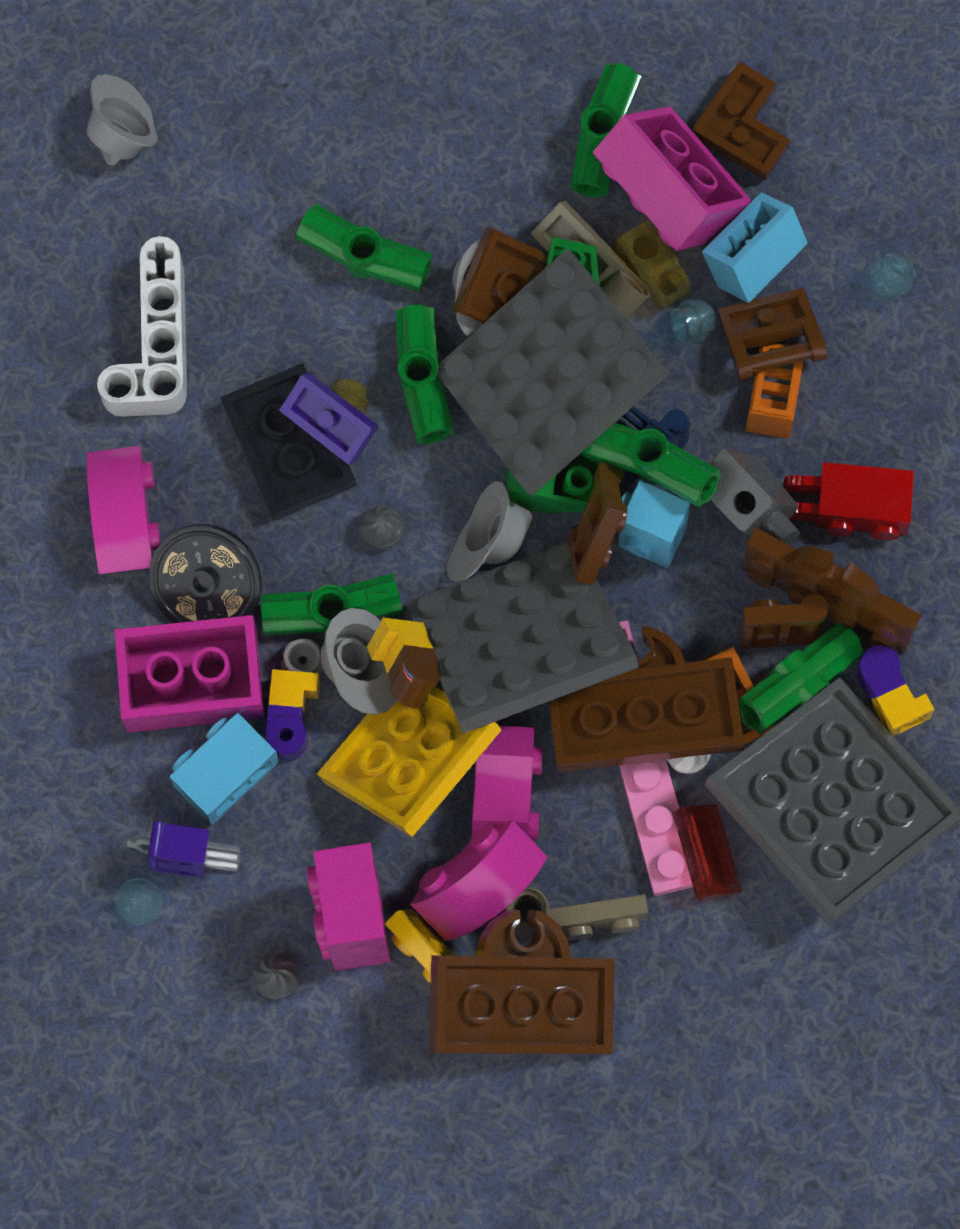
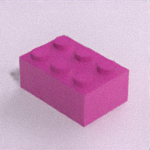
M671 106L623 115L593 151V154L603 164L604 172L622 186L630 196L632 205L639 212L646 214L657 227L660 238L669 246L674 247L676 251L712 242L752 202Z
M253 615L114 630L121 720L128 733L216 724L223 718L230 720L237 712L244 720L265 718L258 631Z
M371 843L313 851L315 866H309L306 869L310 895H312L313 904L316 909V914H313L317 943L319 942L323 960L331 959L335 971L390 963L379 880Z

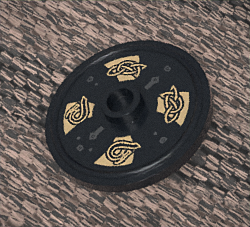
M193 524L180 528L170 534L159 545L151 561L149 582L153 598L161 612L172 623L252 615L260 600L262 576L257 559L241 538L225 528L211 524Z

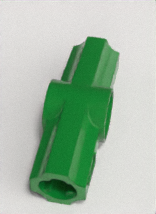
M618 62L615 64L606 63L591 102L582 113L580 136L570 189L581 196L596 199L601 196H608L611 178L604 172L603 164L593 154V151L608 133L595 134L590 128L595 125H605L611 131L622 116L628 114L642 80L641 75L637 74L629 66Z
M317 204L308 209L296 233L298 241L344 265L348 272L355 277H372L418 293L425 286L433 260L431 253L382 238L373 228L356 226ZM364 247L374 251L370 257L364 259L352 255L355 250Z
M422 304L406 305L404 308L395 311L399 383L404 394L417 444H433L444 441L449 436L455 434L441 379L438 377L434 308L426 307ZM418 368L425 369L430 373L429 377L422 381H413L408 378V374Z
M614 423L581 452L585 458L600 463H610L622 470L638 474L645 483L660 485L697 507L710 501L717 491V485L721 478V473L717 468L668 442L662 432L652 428L640 431ZM661 452L656 460L644 462V459L649 454Z
M393 573L342 587L326 585L316 591L261 595L264 637L308 633L325 634L332 619L322 617L319 612L323 606L329 603L341 605L344 608L343 611L351 608L366 610L379 620L383 619V617L389 618L403 614Z
M839 622L803 651L797 649L769 673L768 678L759 682L738 700L741 721L749 730H755L762 734L792 710L800 708L829 686V682L840 675L862 657L865 651L860 644V639L849 627H845Z

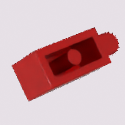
M823 462L820 477L788 475L784 478L783 487L786 491L818 495L817 504L796 502L798 509L789 519L816 522V527L826 528L825 532L834 536H849L853 534L854 530L871 532L873 538L889 541L898 539L899 535H907L912 511L914 471Z

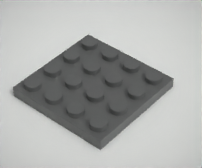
M568 248L438 364V377L521 487L531 496L671 374Z
M567 542L405 602L411 621L423 622L440 665L441 678L439 683L463 734L639 668L636 654L597 579H595L593 585L575 581Z
M840 677L714 772L704 783L707 789L829 925H832L960 821V809Z

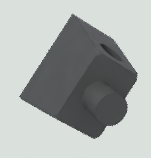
M723 448L709 463L721 473L717 491L710 500L742 533L751 536L755 528H758L791 545L800 534L799 530L789 520L798 509L797 503L759 457Z

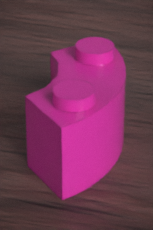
M141 446L87 452L88 495L99 574L150 568L154 550H157L161 544L158 522L150 523L148 489L155 488L152 462H143Z
M499 726L501 728L500 733L476 760L472 836L484 825L514 820L531 840H538L539 812H530L532 774L542 775L543 747L534 746V727Z
M514 820L484 825L474 833L470 843L458 855L445 864L434 867L424 874L419 882L420 889L411 906L445 941L462 937L483 926L507 908L531 883L548 857Z

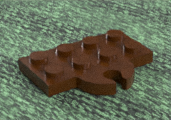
M755 528L747 542L742 569L748 572L747 577L753 583L766 589H771L773 585L789 593L787 598L793 604H801L806 596L818 594L827 601V614L830 615L828 620L833 625L840 622L852 631L855 628L870 636L869 642L873 646H887L902 654L906 652L919 624L921 614L881 594L879 586L875 581L850 562L846 569L833 562L835 558L834 553L813 546H801L796 549Z
M643 626V642L649 647L650 651L644 658L637 659L639 668L549 701L558 773L744 750L732 657L685 663L680 647L668 634L652 627ZM624 628L623 631H624L626 637L628 638L627 633H626V630H625V628Z
M509 910L488 923L479 937L476 956L431 955L430 1053H613L614 959L571 958L566 935L560 925L547 914L538 910H529L527 920L532 927L533 937L526 946L520 945L515 937L516 926L521 920L520 910Z

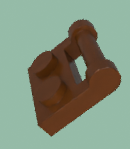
M804 287L751 300L749 303L743 302L717 309L718 322L729 349L738 381L753 378V373L807 359H811L813 363L827 359L825 343ZM803 335L806 342L748 356L747 349Z
M604 462L598 465L594 474V489L579 523L571 528L567 538L575 581L593 585L600 568L605 569L611 556V542L615 533H620L623 530L627 519V506L623 505L619 489L624 473L619 467Z
M811 594L806 596L801 604L779 605V601L773 599L752 602L751 607L743 608L739 627L740 649L811 645L821 636V622L824 621L828 613L827 601L818 594Z

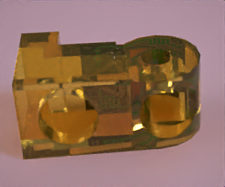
M650 219L616 239L613 251L645 284L650 292L649 298L659 310L662 311L692 292L691 283L678 263L679 260L669 245L660 238L658 229Z

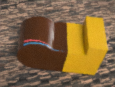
M383 617L366 647L370 658L374 661H383L389 679L392 681L389 686L390 693L399 703L413 709L425 706L429 698L428 695L441 678L440 665L423 622Z

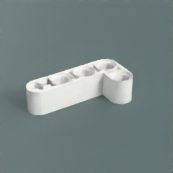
M158 236L151 238L145 242L140 252L142 363L109 366L98 377L97 387L103 405L108 412L115 416L166 415L177 412L186 402L184 266L179 247L168 237ZM161 258H168L165 260L166 279L160 278L157 270ZM170 299L174 302L167 310L158 311L153 309L154 304L159 300ZM161 341L175 343L174 347L166 353H157L153 350L156 344ZM167 382L176 385L174 391L169 395L161 396L154 393L157 386ZM118 385L131 387L128 394L124 397L115 398L109 395L111 390Z

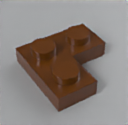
M739 61L692 128V132L703 144L766 181L789 148L790 139L756 120L775 93L777 83Z

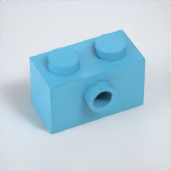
M761 192L702 253L718 288L749 303L808 242L793 207Z
M639 480L634 493L626 491L622 497L623 505L627 506V519L623 530L619 533L618 547L638 557L669 568L687 530L690 502Z
M238 712L230 720L227 718L219 720L208 731L206 735L208 741L196 752L192 749L185 752L174 763L172 769L175 772L169 776L174 788L211 825L216 823L279 763L276 751Z

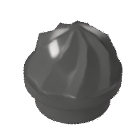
M372 506L360 518V536L368 546L374 549L383 550L391 548L401 540L404 534L403 518L391 506Z
M271 952L265 954L256 962L252 972V979L255 988L261 995L277 1000L283 999L295 991L299 983L300 973L296 962L289 955L282 952Z

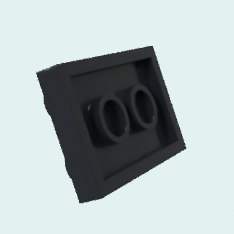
M303 363L220 397L223 408L273 521L357 486L352 470L346 462L279 411L300 376L307 373Z

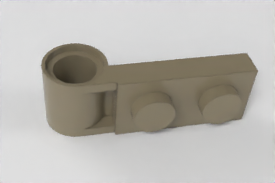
M566 201L559 202L530 233L547 251H549L552 237L596 246L599 286L626 319L649 298L650 292L645 284Z
M526 887L506 908V911L515 910L521 903H534L541 912L547 914L560 925L568 941L592 937V929L611 927L612 933L635 931L640 928L639 922L647 921L648 917L645 894L549 909L548 901L541 891L533 887ZM520 921L516 926L515 933L524 937H532L533 930L530 923Z

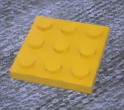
M437 687L431 690L428 695V701L421 708L413 709L406 707L397 701L386 712L377 715L367 714L317 773L326 785L410 837L417 833L501 731L497 723L493 722L463 734L444 692Z

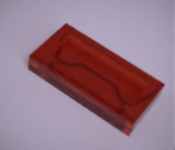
M718 805L683 806L673 811V817L696 900L728 898L742 893Z

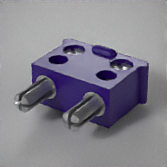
M153 821L151 838L128 839L127 847L136 848L140 852L148 854L149 871L204 878L206 867L235 872L239 868V864H236L240 863L238 855L240 854L239 846L210 842V830Z

